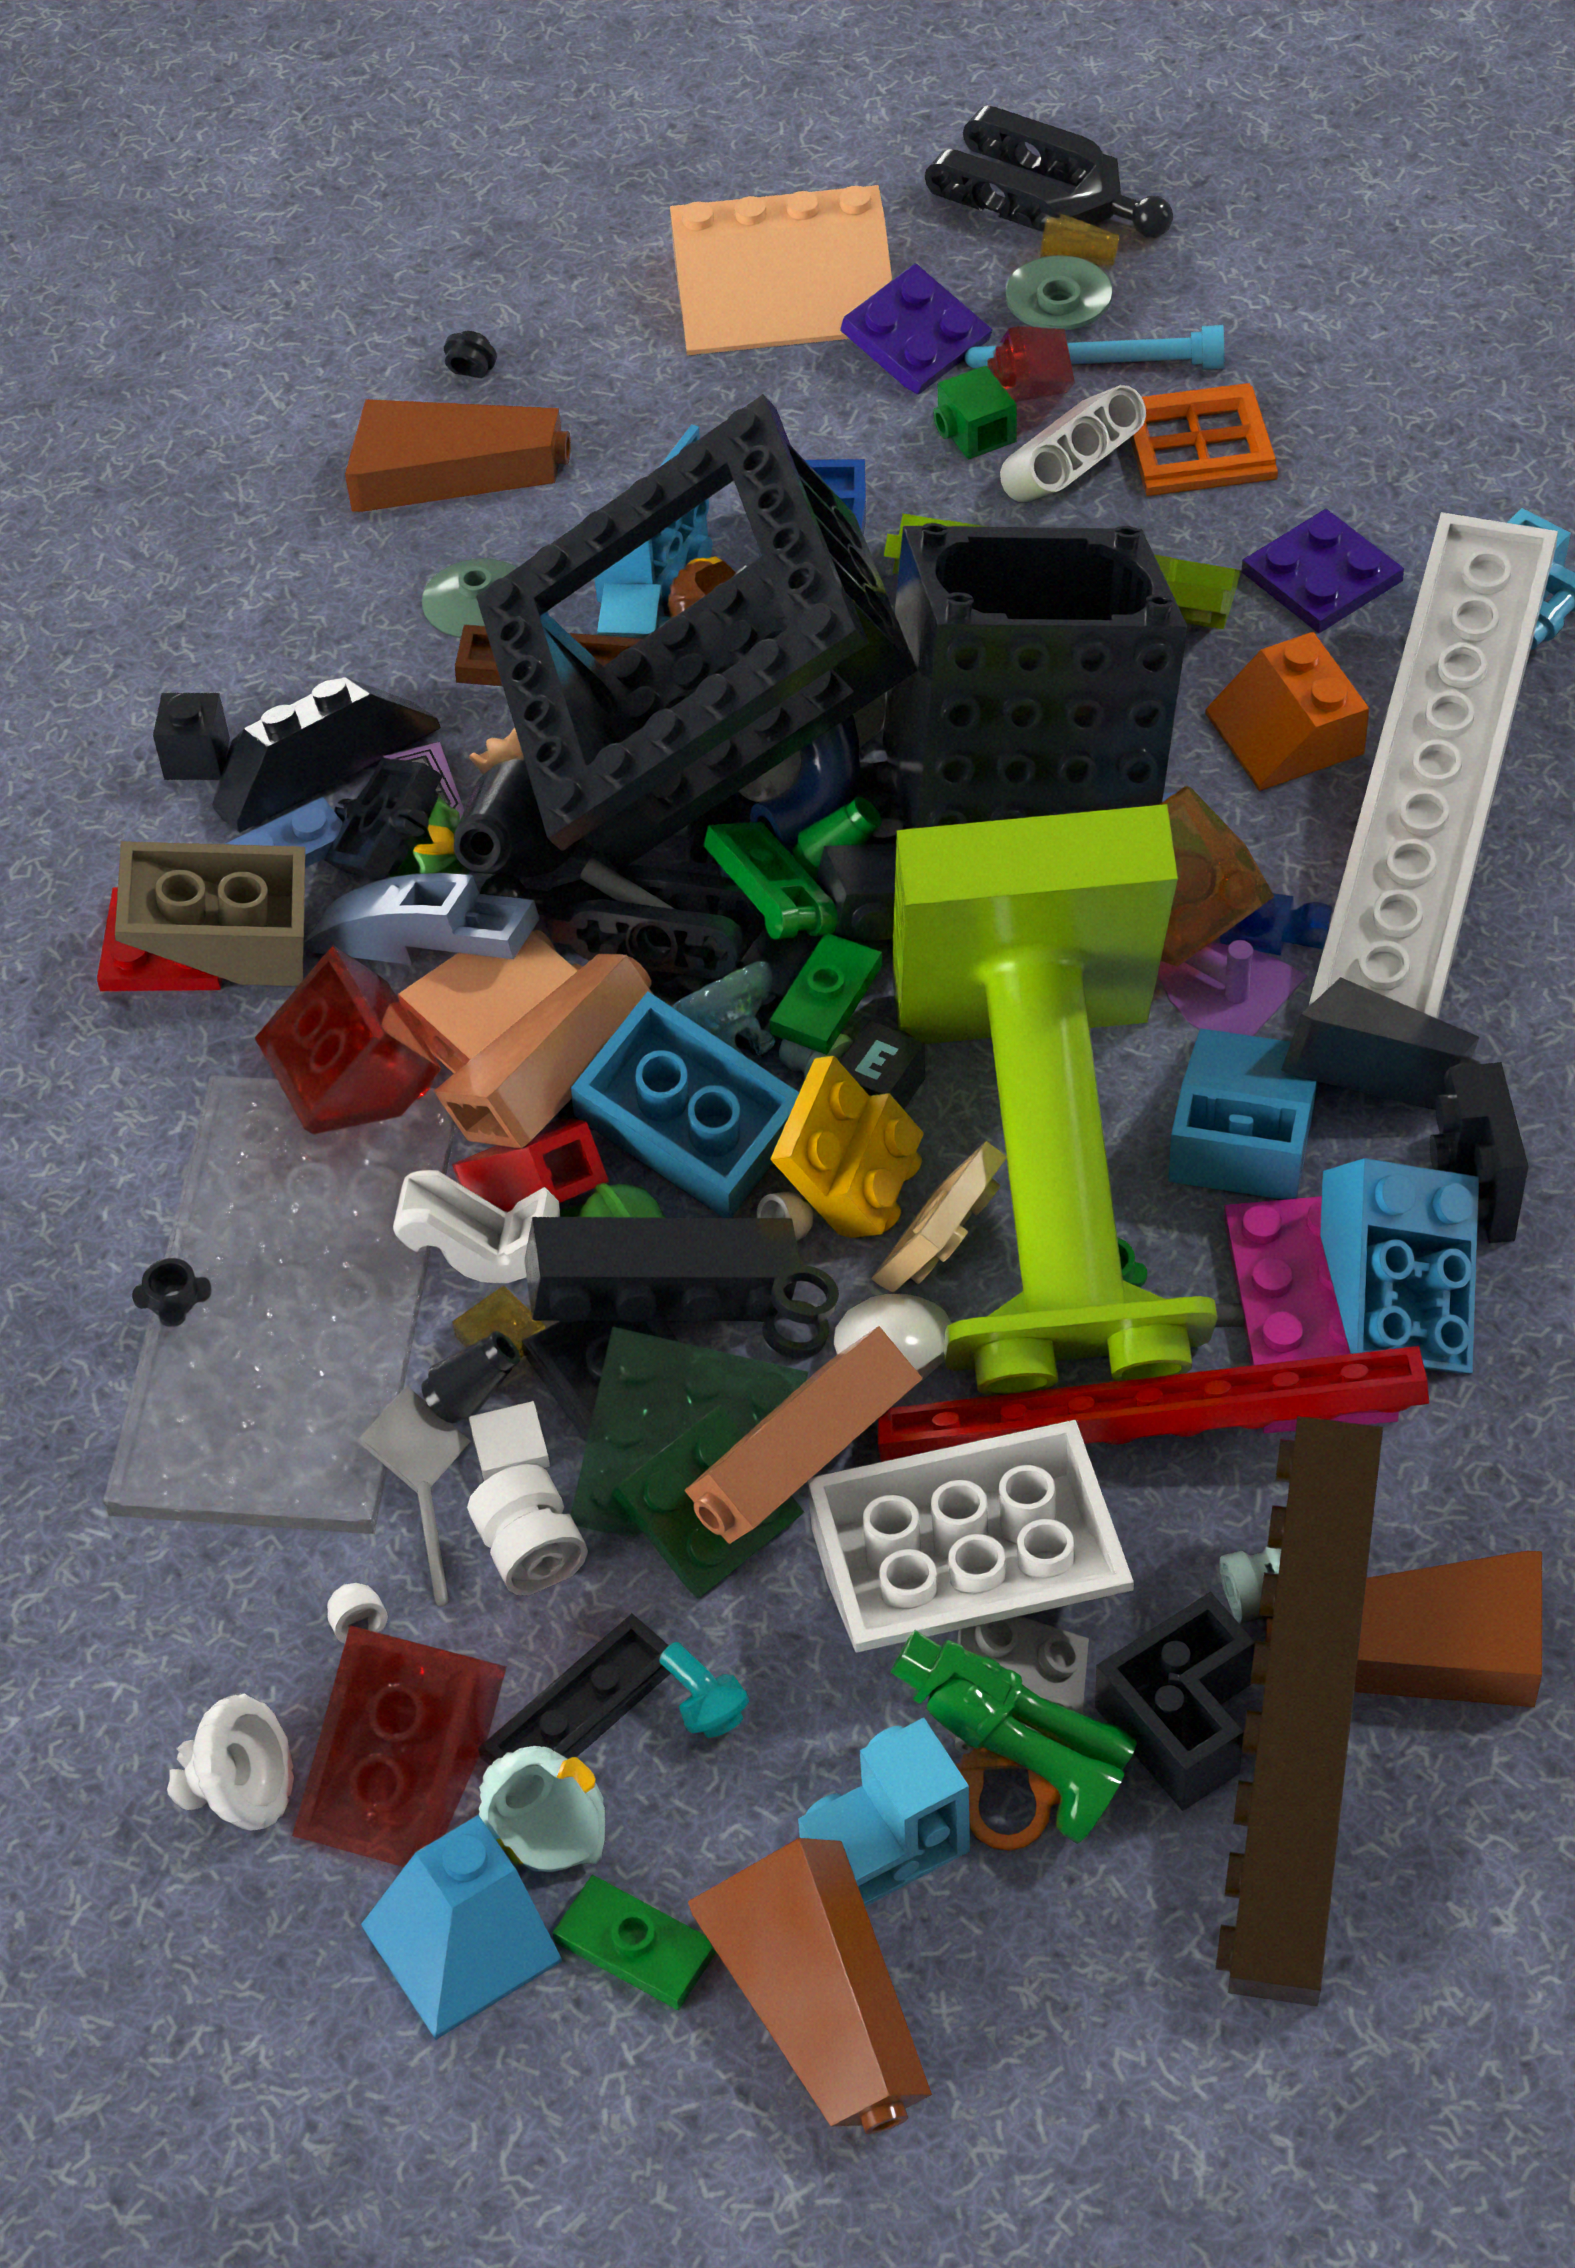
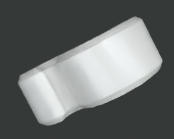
M421 1170L411 1173L404 1178L393 1230L395 1235L415 1252L426 1250L427 1245L437 1246L441 1249L447 1262L466 1277L487 1283H510L526 1277L524 1260L532 1217H560L559 1201L543 1187L517 1202L510 1212H505L440 1171Z

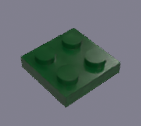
M721 1405L717 1406L611 1490L678 1578L697 1598L704 1595L805 1513L791 1495L758 1526L731 1544H728L721 1535L711 1532L702 1524L695 1513L693 1500L684 1490L744 1437L743 1433Z

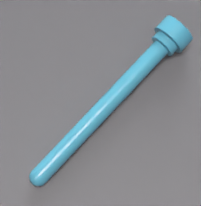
M1201 326V331L1191 332V337L972 347L965 354V362L971 368H979L985 365L988 368L1191 359V365L1202 364V370L1224 369V326Z

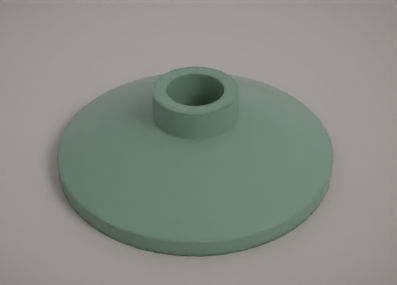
M1046 256L1029 261L1015 270L1006 284V302L1010 311L1024 323L1045 330L1064 331L1089 325L1105 314L1112 301V284L1107 274L1092 262L1073 256Z
M488 558L465 560L446 567L429 581L423 592L422 608L427 620L441 632L461 638L464 624L485 626L476 596L488 589L494 581L505 577L517 567L501 560Z

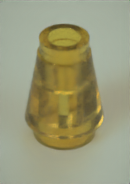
M1062 213L1060 218L1047 216L1042 236L1040 258L1056 255L1073 256L1092 262L1097 266L1103 264L1113 266L1118 248L1119 234L1109 233L1105 229Z

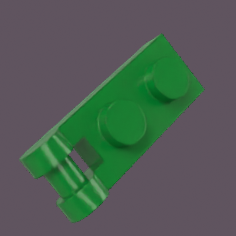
M762 821L708 825L704 847L764 915L765 926L771 938H794L798 931H807L811 936L835 932L838 920L835 904Z

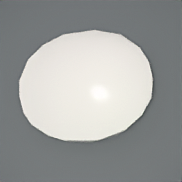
M884 1294L870 1297L846 1312L835 1328L834 1346L838 1355L873 1329L880 1326L923 1378L921 1381H923L944 1361L945 1329L952 1323L941 1307L924 1298L909 1294Z

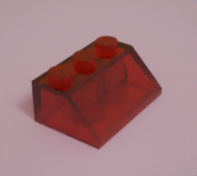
M332 945L255 1036L257 1044L303 1128L313 1135L401 1117L415 1100L422 1098L429 1091L435 1076L442 1070L389 983L334 945Z

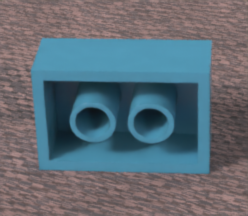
M648 991L571 1087L573 1113L577 1119L587 1122L589 1127L723 1218H732L772 1166L773 1162L770 1158L799 1095L798 1091Z

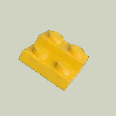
M835 1056L815 1058L770 1160L838 1235L849 1238L881 1235L892 1228L901 1215V1207L896 1200L903 1183L912 1178L921 1166L922 1158L917 1149L924 1132L890 1093L869 1096Z

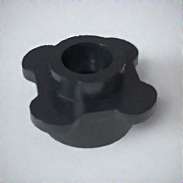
M165 1258L156 1261L146 1269L142 1277V1284L134 1288L132 1298L136 1307L140 1309L149 1308L159 1315L162 1325L175 1327L181 1325L186 1320V1314L197 1302H204L210 1298L212 1287L206 1277H195L192 1267L184 1260ZM178 1291L176 1294L167 1295V1294H169V1293H171V1292Z

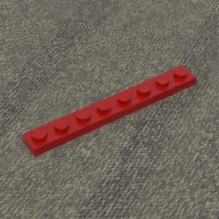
M1419 1346L893 1407L889 1408L878 1418V1446L881 1462L1071 1420H1076L1084 1444L1105 1442L1119 1445L1129 1443L1140 1437L1166 1434L1189 1437L1200 1434L1204 1430L1241 1426L1248 1429H1258L1266 1427L1273 1422L1295 1420L1297 1416L1331 1420L1339 1417L1341 1414L1373 1410L1384 1413H1396L1406 1410L1410 1406L1430 1404L1428 1381Z

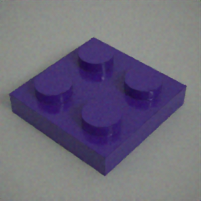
M916 263L844 316L840 329L842 333L898 382L918 395L963 361L966 352L970 348L981 347L990 339L993 330Z
M1324 509L1242 560L1241 572L1317 633H1321L1402 582L1404 568L1328 509Z

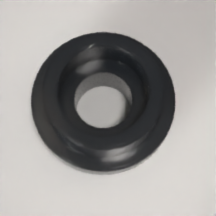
M463 331L451 334L446 339L444 345L445 364L454 374L483 378L487 370H491L497 360L496 350L482 334L474 331Z

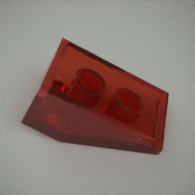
M350 1626L292 1836L405 1867L415 1852L446 1834L478 1761V1747L488 1738L507 1666Z

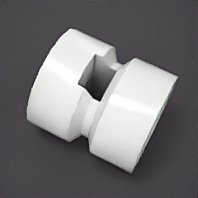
M521 1464L508 1467L493 1474L481 1483L470 1496L467 1506L470 1517L484 1544L491 1548L490 1553L493 1562L507 1589L514 1594H534L572 1577L584 1564L588 1553L586 1543L571 1515L562 1514L564 1509L562 1498L547 1470L541 1466Z

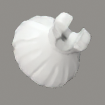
M246 1694L232 1695L219 1700L204 1714L195 1740L184 1741L177 1748L179 1751L177 1760L185 1770H170V1781L167 1788L168 1795L182 1809H198L208 1802L209 1807L222 1820L250 1831L265 1829L275 1824L277 1819L283 1816L289 1802L288 1797L292 1792L294 1775L291 1771L293 1764L288 1738L275 1714L265 1703L259 1702Z

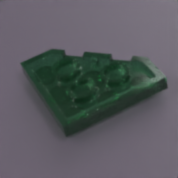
M612 1327L570 1513L575 1525L629 1537H637L642 1534V1530L613 1495L612 1489L719 1405H721L745 1436L807 1380L809 1372Z

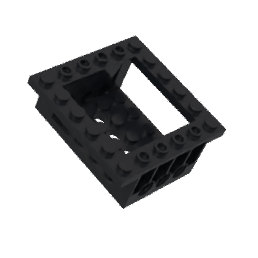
M764 394L744 408L733 412L723 423L696 442L685 446L679 454L648 476L637 480L628 490L598 511L589 514L580 524L553 543L542 547L529 560L505 577L494 581L488 589L476 596L547 838L561 851L583 838L619 870L625 868L918 671L855 514L791 446L776 407ZM734 481L762 555L758 560L726 582L716 586L709 594L680 614L670 618L664 625L632 647L622 651L616 658L604 666L549 616L548 610Z

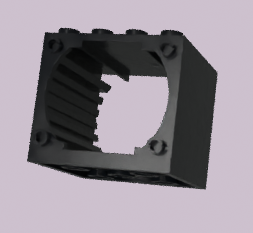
M928 523L923 526H903L895 615L918 671L887 691L882 743L908 829L1162 805L1188 626L1143 530L1131 526H1119L1115 529L944 526L937 523Z

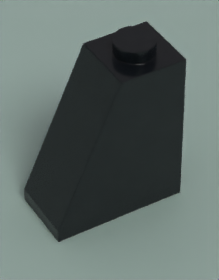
M1340 977L1300 1015L1281 1070L1294 1076L1436 1110V1096L1446 1092L1444 1075L1449 1070V1067L1463 1063L1480 1064V1061L1472 1058L1480 1037Z

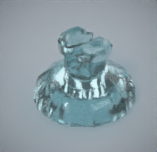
M765 961L754 962L743 969H738L723 979L706 985L700 991H696L670 1005L740 1053L741 1051L734 1042L737 1033L748 1038L751 1049H755L758 1055L771 1050L775 1044L774 1036L769 1030L760 1029V1024L755 1017L758 1009L769 994L772 984V973L768 963Z

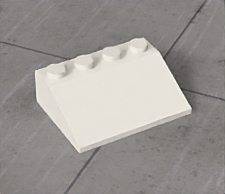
M1076 1420L816 1476L807 1481L812 1531L827 1583L856 1653L906 1642L914 1630L928 1637L1134 1590V1582Z

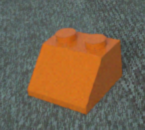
M1310 632L1261 649L1205 709V714L1256 788L1261 791L1365 754L1370 708L1316 634Z

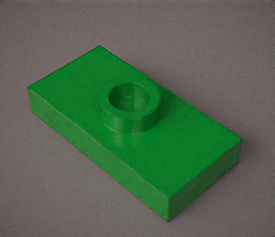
M830 933L824 934L769 1020L770 1034L827 1055L882 967V952Z
M593 1874L552 1932L554 1943L678 2011L717 1953L706 1935Z

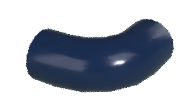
M851 715L800 750V771L797 779L788 790L780 795L754 804L751 809V822L762 821L791 855H793V846L799 842L798 835L802 830L852 802L860 775L859 737L854 715Z

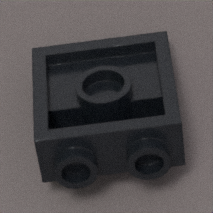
M1502 1062L1486 1064L1463 1063L1449 1067V1070L1444 1075L1446 1092L1436 1096L1435 1109L1439 1134L1430 1136L1432 1168L1434 1170L1479 1177L1477 1222H1484L1489 1244L1515 1241L1529 1166Z

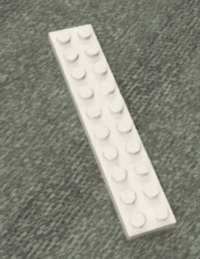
M1441 512L1309 1006L1342 977L1438 1019L1556 549L1558 531Z

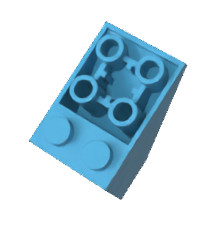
M690 425L660 466L679 454L685 446L700 439L699 426ZM709 498L595 577L597 602H602L604 583L661 585L663 610L665 611L669 601V586L672 584L673 578L678 576L679 570L684 569L693 559L710 558L713 543L712 539L708 537L707 528Z
M1200 1028L1182 1082L1173 1123L1168 1182L1283 1200L1297 1199L1319 1082L1294 1076L1281 1070L1291 1043L1290 1041Z
M1368 1158L1323 1171L1320 1237L1350 1354L1419 1346L1425 1369L1473 1374L1479 1177Z

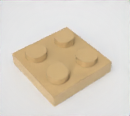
M988 1141L984 1142L936 1187L871 1279L881 1287L894 1293L910 1278L917 1284H920L939 1260L942 1262L946 1261L968 1233L962 1226L972 1213L978 1215L1000 1188L1001 1184L994 1180L993 1176L1007 1157Z

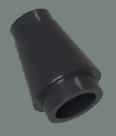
M494 1331L488 1337L432 1365L428 1370V1378L421 1385L426 1403L438 1417L448 1423H457L462 1418L469 1419L470 1416L476 1415L509 1375L512 1368L520 1362L519 1351L506 1335L499 1331Z

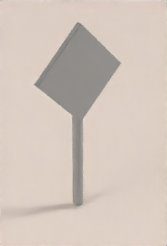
M406 1386L357 1441L418 1493L435 1603L438 1606H445L448 1604L449 1598L431 1487L471 1441L451 1423L438 1417L425 1400L410 1387Z

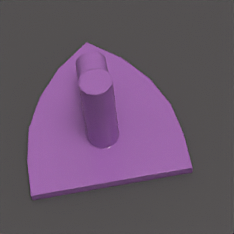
M1243 940L1234 941L1230 945L1195 942L1163 947L1158 971L1159 978L1172 1004L1198 1030L1203 1028L1254 1036L1308 977L1305 973L1283 961L1253 950L1251 944Z

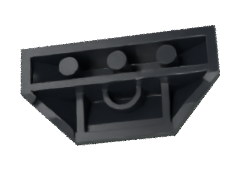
M346 677L324 681L318 684L312 690V694L291 705H280L269 709L261 716V720L244 728L231 741L212 803L213 808L225 822L241 833L384 758L383 756L390 755L439 730L441 727L438 718L410 700Z

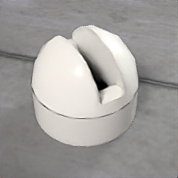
M780 1192L768 1194L761 1199L758 1205L757 1218H792L796 1241L806 1237L813 1226L812 1208L808 1202L803 1201L801 1196L796 1193Z
M359 1583L344 1584L333 1592L328 1601V1621L337 1639L344 1644H352L378 1633L384 1629L387 1623L388 1615L379 1596L368 1585ZM368 1617V1631L365 1635L357 1634L348 1626Z

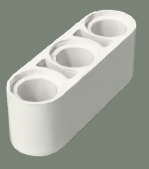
M1119 385L1082 400L1004 461L1000 471L1001 484L1004 491L1017 502H1030L1064 489L1139 431L1146 418V407L1140 394L1129 386ZM1034 467L1037 471L1038 477L1035 474Z

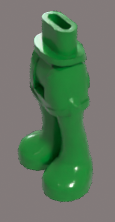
M914 1630L902 1647L890 1671L891 1674L916 1689L912 1700L918 1704H921L929 1696L927 1711L942 1726L963 1740L967 1746L979 1750L985 1748L1028 1768L1052 1784L1061 1796L1056 1814V1827L1064 1836L1076 1844L1080 1843L1090 1833L1106 1810L1124 1777L1122 1769L1128 1763L1136 1748V1737L1119 1726L1100 1723L1038 1696L1022 1684L1020 1674L1003 1668L998 1662L988 1656L983 1657L967 1651L962 1645L949 1639L940 1646L917 1630Z

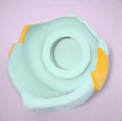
M530 1746L519 1748L513 1753L507 1752L502 1758L496 1759L492 1765H489L483 1776L484 1782L479 1787L482 1801L479 1806V1816L505 1854L509 1856L515 1865H523L536 1872H554L579 1864H596L602 1858L605 1841V1807L603 1805V1796L595 1783L594 1774L577 1757L567 1759L547 1747Z

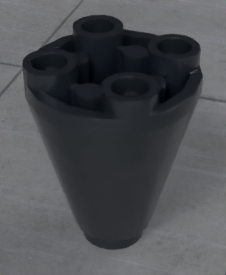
M523 755L496 764L478 779L454 833V851L460 863L474 872L495 875L534 877L553 872L573 856L580 842L578 840L561 851L547 838Z

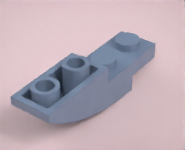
M451 873L412 874L368 883L344 894L330 904L305 940L304 945L307 952L409 965L414 963L422 949L514 959L540 918L534 900L479 894L473 875Z

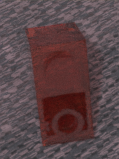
M1026 326L1009 328L994 349V358H989L987 361V367L1015 402L1064 394L1075 383L1065 329Z

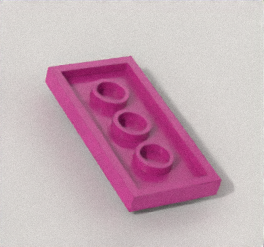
M1322 1196L1224 1205V1223L1239 1303H1241L1243 1310L1244 1331L1251 1365L1350 1354L1320 1237ZM1364 1411L1341 1414L1339 1417L1331 1420L1363 1425L1398 1422L1399 1412ZM1297 1419L1273 1422L1262 1428L1263 1434L1296 1431Z

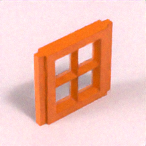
M1250 383L1142 397L1146 407V418L1139 431L1130 437L1146 496L1276 480L1278 478L1276 458L1253 386ZM1238 412L1242 423L1240 426L1201 430L1198 417ZM1187 418L1191 432L1150 437L1146 423ZM1247 439L1251 453L1210 458L1206 444ZM1189 446L1196 447L1199 460L1158 465L1155 451Z

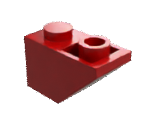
M565 1116L547 1124L522 1149L496 1145L452 1164L459 1184L505 1212H510L517 1202L543 1187L560 1203L594 1189L600 1183L609 1182L587 1122L571 1116Z

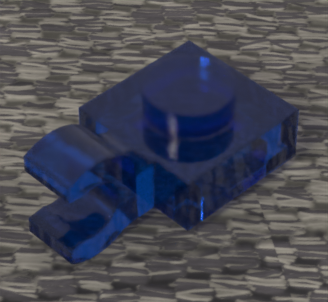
M1233 887L1220 931V943L1230 945L1234 941L1243 940L1250 943L1253 950L1281 956L1284 942L1324 950L1333 907L1324 903L1310 902L1293 910L1294 896Z

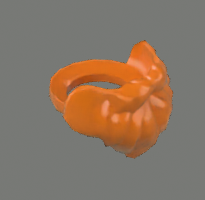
M973 1748L970 1753L963 1754L960 1762L955 1764L969 1785L970 1830L978 1840L991 1848L1011 1851L1027 1847L1041 1836L1049 1823L1051 1807L1061 1801L1058 1790L1045 1778L985 1748L980 1750ZM985 1770H1027L1028 1783L1034 1794L1036 1810L1030 1825L1021 1832L1011 1835L996 1833L988 1828L982 1820L978 1805L980 1794L983 1790Z

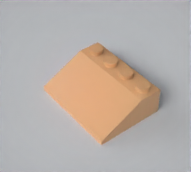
M879 185L850 186L844 189L814 192L799 191L793 194L765 197L748 196L735 200L706 203L692 202L686 205L670 206L673 250L687 355L849 339L840 331L844 316L892 281L886 225Z

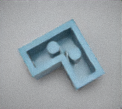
M924 1717L904 1728L902 1726H892L877 1734L867 1747L860 1750L862 1786L844 1795L836 1793L825 1796L814 1803L808 1809L806 1815L798 1818L800 1838L842 1841L865 1907L970 1852L969 1785Z

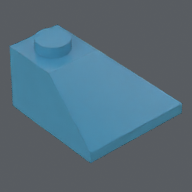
M479 1815L415 1852L361 1923L368 1938L435 2040L562 1962V1958L516 1868Z

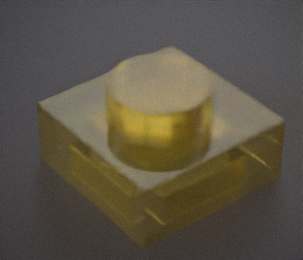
M504 1285L452 1321L455 1337L465 1347L488 1337L494 1331H499L514 1343L519 1351L520 1359L524 1357L522 1340L545 1329V1324L541 1321H532L531 1311Z

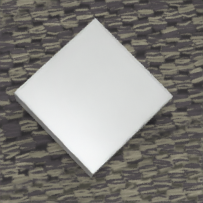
M534 1401L469 1417L484 1481L493 1474L516 1465L535 1464L542 1468L550 1467Z

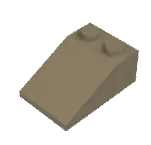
M121 841L115 941L241 985L303 986L305 847Z

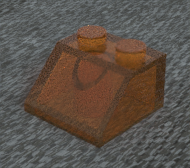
M1184 786L1159 804H1167L1178 876L1161 961L1176 967L1275 897L1247 846L1202 798L1188 786Z

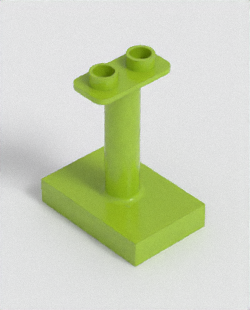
M1167 804L897 830L892 984L897 1027L925 1044L992 1038L1023 1291L986 1317L964 1319L948 1325L945 1329L943 1349L947 1369L954 1371L975 1369L977 1390L982 1394L996 1396L1050 1388L1058 1382L1056 1361L1109 1356L1111 1375L1117 1381L1187 1373L1192 1369L1190 1348L1202 1346L1211 1340L1218 1319L1216 1303L1212 1298L1192 1296L1165 1299L1123 1281L1090 1028L1148 1023L1178 881Z

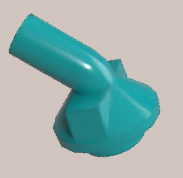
M674 1642L669 1645L661 1654L659 1662L692 1694L678 1706L686 1730L690 1733L704 1732L706 1737L712 1738L722 1735L740 1724L743 1720L741 1711L750 1700L747 1691L743 1689L736 1677L731 1674H722L715 1679L712 1673L682 1644Z

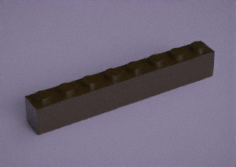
M1297 1416L1295 1441L1280 1439L1275 1481L1289 1483L1287 1507L1272 1505L1267 1548L1281 1549L1278 1574L1264 1572L1259 1615L1273 1617L1270 1642L1257 1640L1255 1642L1250 1683L1263 1685L1265 1689L1262 1712L1247 1710L1242 1754L1256 1755L1253 1782L1238 1780L1233 1821L1234 1825L1248 1826L1245 1854L1230 1852L1224 1895L1225 1897L1239 1898L1236 1926L1221 1924L1215 1970L1230 1972L1228 1993L1318 2007L1322 1986L1383 1427Z

